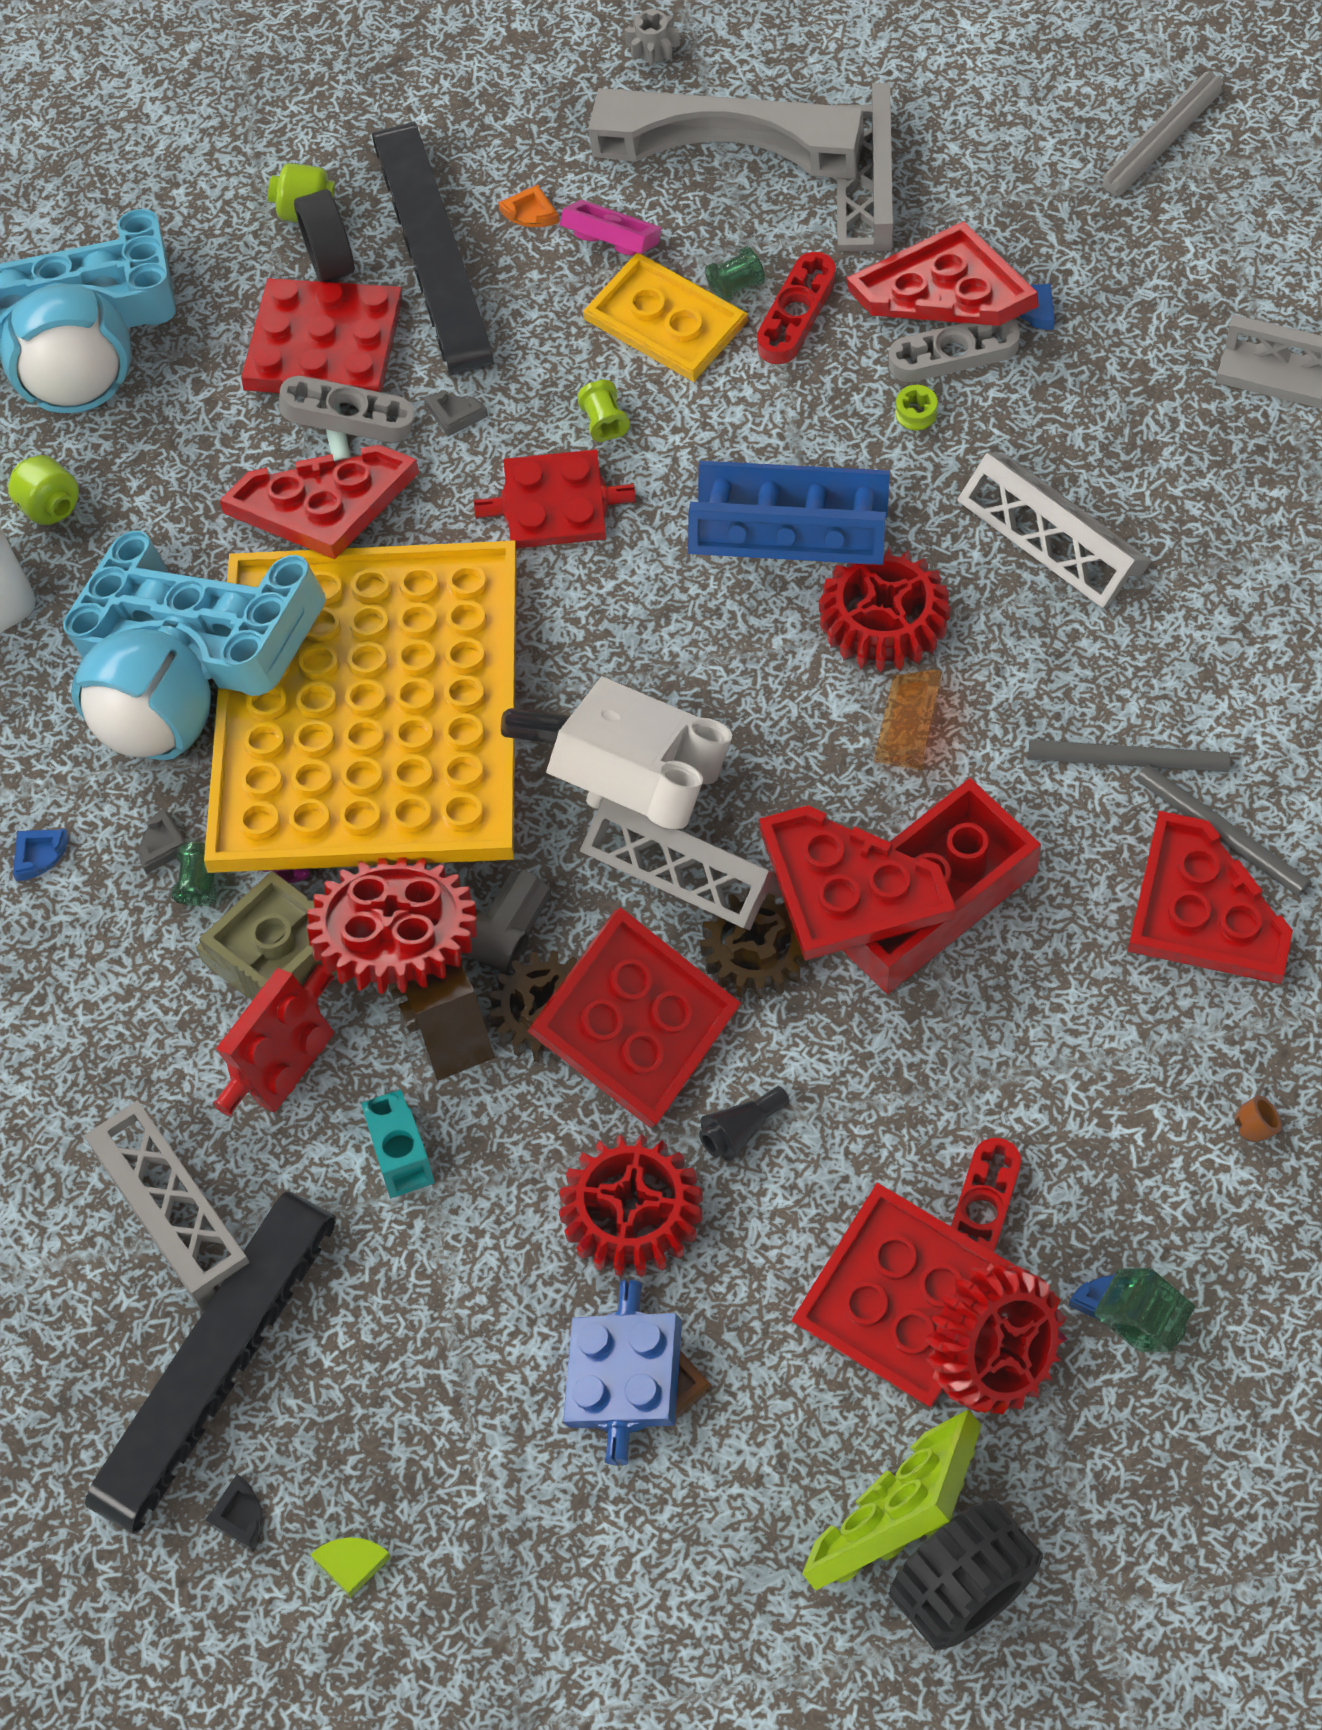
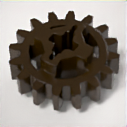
M770 893L763 900L750 930L742 928L713 913L712 920L714 922L704 921L702 924V934L705 939L700 940L701 956L707 957L705 959V970L707 974L719 972L717 975L718 985L722 988L729 986L731 983L736 984L737 997L742 998L747 989L752 988L755 989L758 999H764L765 988L770 986L780 995L784 993V979L787 978L792 982L798 983L800 981L799 966H809L810 960H804L785 902L781 905L776 904L775 895ZM734 894L728 895V909L740 914L745 901L740 902ZM733 927L735 929L734 933L725 937L726 933ZM725 937L726 943L722 945L723 939ZM790 943L787 954L779 962L777 958L778 952L786 949V944Z
M552 951L548 961L541 962L538 954L532 952L530 954L531 964L524 967L515 959L511 962L513 969L511 977L500 973L497 976L498 987L501 991L490 992L491 1007L495 1008L489 1011L493 1027H499L497 1032L499 1041L502 1044L513 1040L512 1046L516 1056L519 1057L528 1048L532 1050L534 1062H540L544 1052L551 1051L529 1034L527 1030L578 961L577 958L572 957L565 964H560L558 952ZM513 1003L518 1005V1010L522 1011L519 1023L512 1015ZM551 1051L555 1061H561V1058Z

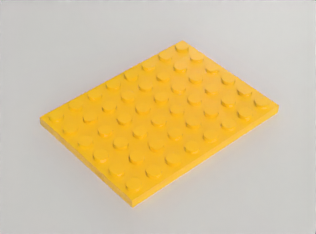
M515 541L346 548L336 559L313 550L229 554L227 582L252 587L260 585L269 568L279 559L289 555L304 557L323 589L326 601L279 683L272 690L259 696H250L241 691L218 688L204 856L207 873L358 866L360 861H363L368 866H377L379 858H385L388 865H395L399 857H406L407 864H415L421 858H425L426 863L514 860L515 738L504 737L501 734L500 725L503 712L509 708L515 709L517 573Z

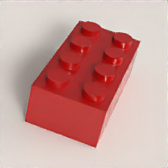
M971 778L967 779L890 841L892 849L918 860L921 856L940 865L956 908L955 919L842 950L887 995L1038 872L1041 843Z

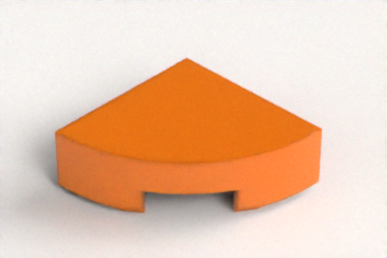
M538 184L498 202L499 211L516 224L526 227H546L559 223V214Z

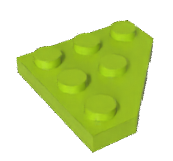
M969 1409L926 1431L910 1447L914 1454L901 1464L896 1472V1476L890 1471H885L855 1501L859 1508L848 1516L842 1524L840 1531L831 1525L815 1540L802 1573L815 1590L834 1581L838 1583L847 1582L857 1575L863 1566L879 1558L886 1561L895 1557L908 1543L923 1535L929 1538L954 1518L953 1511L959 1493L964 1487V1478L969 1463L975 1455L974 1448L982 1427Z

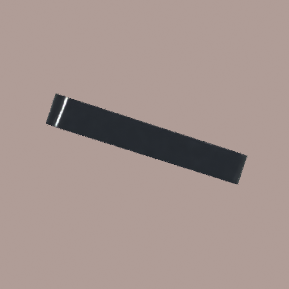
M416 122L372 132L376 155L381 161L383 177L388 192L391 191V201L399 225L402 224V235L409 256L413 258V269L421 293L424 292V303L432 327L436 329L438 346L443 361L447 362L448 376L494 365L489 339Z
M290 1191L284 1192L278 1198L243 1251L250 1263L223 1281L96 1475L85 1499V1506L88 1509L133 1534L143 1529L145 1523L141 1520L149 1509L155 1510L176 1477L172 1472L179 1462L184 1464L206 1431L202 1426L208 1416L215 1417L235 1386V1383L232 1382L238 1370L244 1372L265 1339L261 1336L268 1324L273 1327L294 1294L290 1291L296 1280L300 1282L303 1280L322 1250L318 1246L324 1236L330 1238L336 1224V1216Z

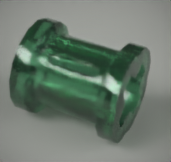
M748 246L738 250V256L720 265L713 262L705 267V275L710 289L716 296L725 301L731 300L733 293L751 284L757 287L765 283L763 266L758 256Z
M185 843L179 846L176 858L180 862L178 882L172 887L171 897L179 904L211 906L212 903L216 902L217 891L213 887L215 873H207L204 862L205 843Z

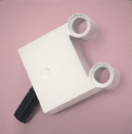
M602 676L571 716L509 708L503 712L500 731L504 737L554 743L546 773L589 791L586 802L590 807L598 809L604 797L646 815L655 824L668 829H681L688 825L701 785L717 781L732 739L731 731L718 721L709 718H699Z

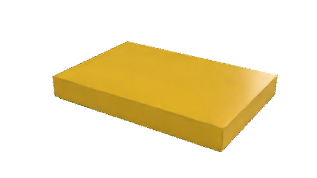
M636 253L583 310V319L695 382L748 322V313L645 255Z

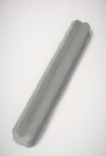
M1211 71L1203 73L1103 175V188L1114 196L1122 195L1222 93L1221 86L1223 85V80L1221 77L1215 76Z

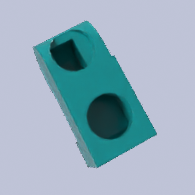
M399 1089L361 1102L390 1199L435 1184L425 1148L402 1090Z

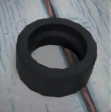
M325 189L296 198L294 200L296 217L318 280L326 282L354 273L355 265L351 247L331 192Z

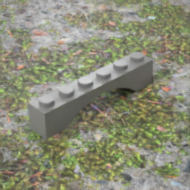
M598 88L588 127L593 157L637 162L655 153L681 145L700 142H734L754 145L778 153L799 165L811 176L856 179L864 141L863 111L861 107L725 98L709 95L671 94L667 92H643L625 89Z

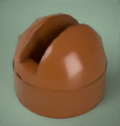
M1257 1095L1237 1110L1234 1121L1237 1126H1242L1238 1133L1249 1142L1267 1140L1282 1130L1281 1118L1276 1108L1264 1096Z

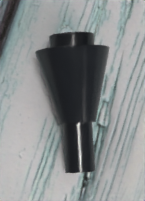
M776 1086L755 1101H748L702 1116L700 1121L702 1130L699 1132V1137L704 1148L713 1157L722 1156L726 1161H732L765 1123V1119L789 1104L788 1094L781 1086Z

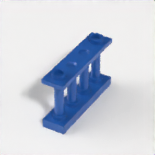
M700 460L698 502L690 501L688 513V554L883 565L890 470Z

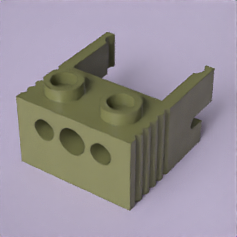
M274 871L267 874L199 938L200 943L196 946L201 961L245 997L250 998L251 1001L277 968L292 973L302 986L314 971L316 965L323 966L322 960H314L307 932V925H309L307 911L314 908V902L312 900L308 901L307 896ZM337 971L332 972L333 976L337 974Z

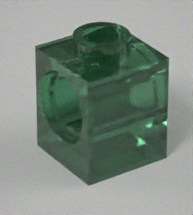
M1152 1268L1118 1269L1094 1315L1140 1352H1172L1173 1348L1185 1336L1186 1324L1196 1306Z

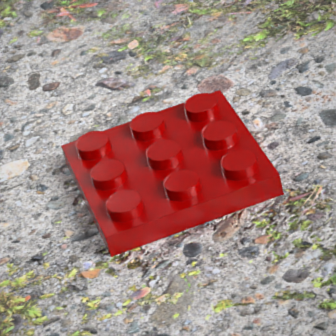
M267 278L241 376L243 390L280 393V387L286 379L293 376H306L382 392L403 298L401 287Z
M619 907L611 914L527 1032L651 1128L658 1124L741 1002L623 908Z
M877 1182L791 1321L799 1328L933 1410L943 1394L944 1388L940 1387L937 1381L933 1379L936 1369L932 1368V1365L926 1358L935 1348L931 1347L925 1338L936 1332L937 1325L930 1316L941 1315L945 1307L940 1296H953L956 1292L955 1279H966L969 1281L972 1268L987 1269L990 1263H1001L1006 1266H1014V1264Z

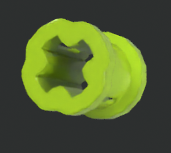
M602 379L588 383L580 389L577 394L580 409L588 415L590 420L588 430L593 440L605 442L626 434L630 428V420L627 413L620 410L616 401L618 398L617 389L613 382Z

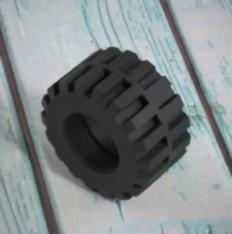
M996 1500L986 1501L964 1510L931 1535L900 1568L888 1594L935 1651L947 1649L973 1636L1005 1610L1035 1577L1042 1562L1043 1553Z

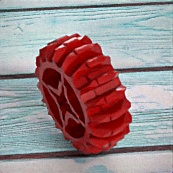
M889 546L884 552L883 565L847 563V567L836 564L832 572V578H827L823 584V594L819 599L820 627L823 629V633H827V641L830 644V648L840 647V655L843 661L854 656L856 653L857 664L860 669L868 663L869 659L875 660V666L880 673L885 667V661H893L894 666L899 671L904 666L905 657H908L909 660L918 665L920 660H922L923 651L931 654L934 653V650L937 648V640H943L947 631V620L950 619L949 592L946 585H941L939 570L928 571L929 565L925 558L913 563L909 550L900 557L893 556ZM861 592L863 600L857 603L856 609L848 613L846 610L847 604L856 594ZM921 604L923 608L922 613L914 622L909 624L906 621V616L912 613L914 606Z
M620 1134L616 1139V1148L609 1150L607 1144L599 1140L598 1144H596L598 1155L596 1158L581 1152L579 1164L582 1170L568 1168L566 1179L570 1186L561 1187L560 1201L565 1206L559 1209V1217L561 1223L568 1225L564 1230L567 1241L570 1243L579 1242L576 1249L578 1256L582 1260L594 1255V1267L599 1272L609 1264L610 1260H613L615 1274L620 1278L626 1272V1264H635L637 1275L643 1277L646 1274V1261L653 1260L655 1266L663 1271L667 1266L664 1254L666 1251L673 1257L681 1259L684 1255V1247L681 1241L694 1242L697 1234L693 1224H698L703 1219L702 1208L697 1206L703 1201V1193L699 1186H693L697 1182V1174L693 1167L683 1168L685 1159L680 1151L667 1157L668 1148L663 1140L658 1142L652 1149H649L647 1137L643 1134L638 1137L635 1146H627L626 1138ZM625 1173L624 1177L616 1183L602 1184L617 1174ZM645 1173L662 1181L669 1188L675 1199L662 1197V1192L649 1189L645 1185ZM636 1187L639 1205L635 1203L636 1209L629 1211L628 1221L626 1222L622 1204L627 1207L626 1200L633 1198L634 1188ZM587 1210L599 1211L600 1217L613 1220L617 1225V1237L604 1232L595 1225L589 1217ZM661 1225L658 1229L647 1235L636 1237L643 1227Z
M990 1263L987 1269L972 1268L969 1281L966 1279H955L956 1292L953 1296H940L945 1307L941 1315L930 1316L937 1325L936 1332L925 1338L930 1343V1346L935 1348L926 1360L932 1365V1368L936 1369L933 1379L937 1381L940 1387L944 1388V1392L949 1395L950 1399L974 1412H983L985 1414L990 1412L992 1414L1004 1415L1008 1408L1022 1410L1025 1396L1028 1398H1039L1038 1384L1041 1381H1053L1048 1371L1053 1362L1063 1361L1056 1351L1058 1345L1068 1340L1062 1331L1058 1330L1067 1317L1061 1313V1310L1057 1309L1061 1299L1053 1291L1049 1290L1050 1285L1045 1283L1043 1278L1017 1265L1006 1266L1001 1263Z

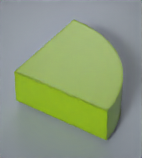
M352 1537L330 1541L310 1554L312 1560L350 1598L391 1558L389 1552L380 1545L366 1539Z

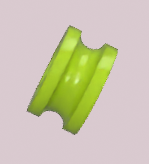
M917 384L909 385L897 394L895 415L901 426L916 431L924 430L935 422L938 400L933 390ZM916 402L919 407H924V411L917 413L914 408H909V404Z

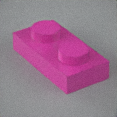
M582 199L563 208L559 225L574 230V235L579 239L592 242L602 240L614 244L616 251L630 256H634L636 253L642 254L659 243L662 230L660 226Z

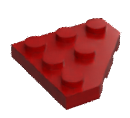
M964 221L846 277L848 292L871 316L1000 326L1039 307L1038 292Z
M374 445L360 448L361 456L334 461L333 454L296 461V469L269 474L268 468L248 471L220 499V504L225 515L336 559L419 474L417 459L382 445Z
M809 805L759 818V830L805 961L955 919L956 908L939 864L921 856L918 860L892 849V843L855 826L851 830L827 819V813Z
M1158 811L1128 952L1282 985L1293 933L1292 928L1282 915L1277 916L1261 896L1262 889L1239 859L1234 861L1221 844V836L1209 821Z

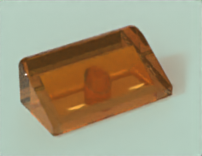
M928 670L893 675L874 762L923 770L942 686V671Z

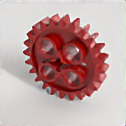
M399 857L395 865H388L385 858H379L377 867L370 868L366 863L360 861L358 862L359 873L354 875L342 869L339 871L340 884L325 881V895L314 894L313 896L314 908L307 911L309 923L307 925V932L314 960H322L323 970L326 974L337 971L340 984H344L355 977L359 991L365 989L370 982L377 983L379 994H383L386 991L389 983H396L401 993L406 992L407 983L411 980H415L423 988L427 987L426 975L432 973L444 979L446 977L445 964L459 967L461 965L460 953H471V938L477 937L475 901H471L470 888L468 886L460 887V877L458 874L445 877V867L442 864L428 871L425 858L418 860L414 866H407L406 857Z

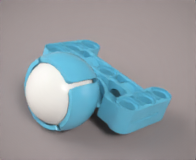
M135 209L122 215L117 224L119 239L0 264L1 363L11 386L29 403L33 404L36 400L37 405L47 411L75 413L95 408L108 401L118 390L119 384L122 385L129 372L132 348L127 328L143 324L159 325L167 322L175 315L177 307L167 252L158 217L153 211Z
M139 530L124 533L113 542L63 622L64 631L83 658L72 682V702L92 733L108 748L132 757H147L157 760L174 759L189 749L200 736L207 721L211 702L208 679L213 678L218 688L241 691L250 696H259L272 690L279 683L324 607L326 601L325 593L304 557L298 555H289L276 561L269 568L260 585L252 587L168 573L166 564L145 532Z

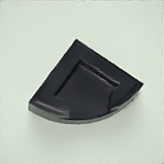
M236 1474L205 1521L212 1528L254 1552L258 1545L263 1528V1514L261 1525L262 1509L255 1496V1492L243 1477Z

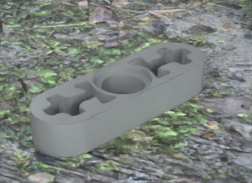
M1012 319L1000 326L961 323L897 339L889 349V370L898 380L915 382L1004 361L1013 357L1019 349L1020 328ZM999 333L1002 339H1006V342L998 343V340L991 338V335ZM975 337L978 338V345H981L979 350L975 349ZM958 343L963 345L967 351L961 356L952 357L946 355L941 349L946 344ZM928 348H933L934 360H931V353H927ZM910 354L913 359H917V363L909 364L906 359H902V356Z
M306 376L290 377L280 387L279 411L285 419L294 423L389 443H397L404 440L412 430L414 409L409 401L400 396ZM297 396L304 397V403L295 402ZM321 400L326 401L325 409L320 408ZM340 403H349L354 405L359 412L352 416H344L336 412L334 406ZM367 410L373 411L372 419L366 418ZM388 416L398 417L396 422L387 421Z

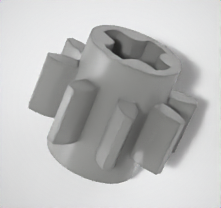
M651 9L643 11L639 15H633V27L625 28L626 46L631 47L633 60L640 57L642 60L649 62L650 65L663 59L671 60V47L680 46L679 29L674 28L673 16H666L659 10Z

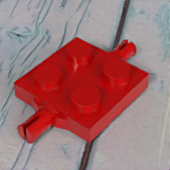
M597 449L504 458L505 484L502 490V497L474 499V511L476 519L504 516V520L509 527L510 541H515L516 548L606 540L604 519L608 511V505L636 503L634 483L615 486L605 485V481L599 472Z
M316 965L314 971L302 986L292 973L277 968L217 1046V1052L227 1063L231 1080L213 1102L218 1111L231 1117L234 1110L246 1094L249 1093L258 1105L270 1112L276 1113L316 1057L324 1050L335 1032L320 1013L317 1000L335 977L332 973L326 974L322 965Z

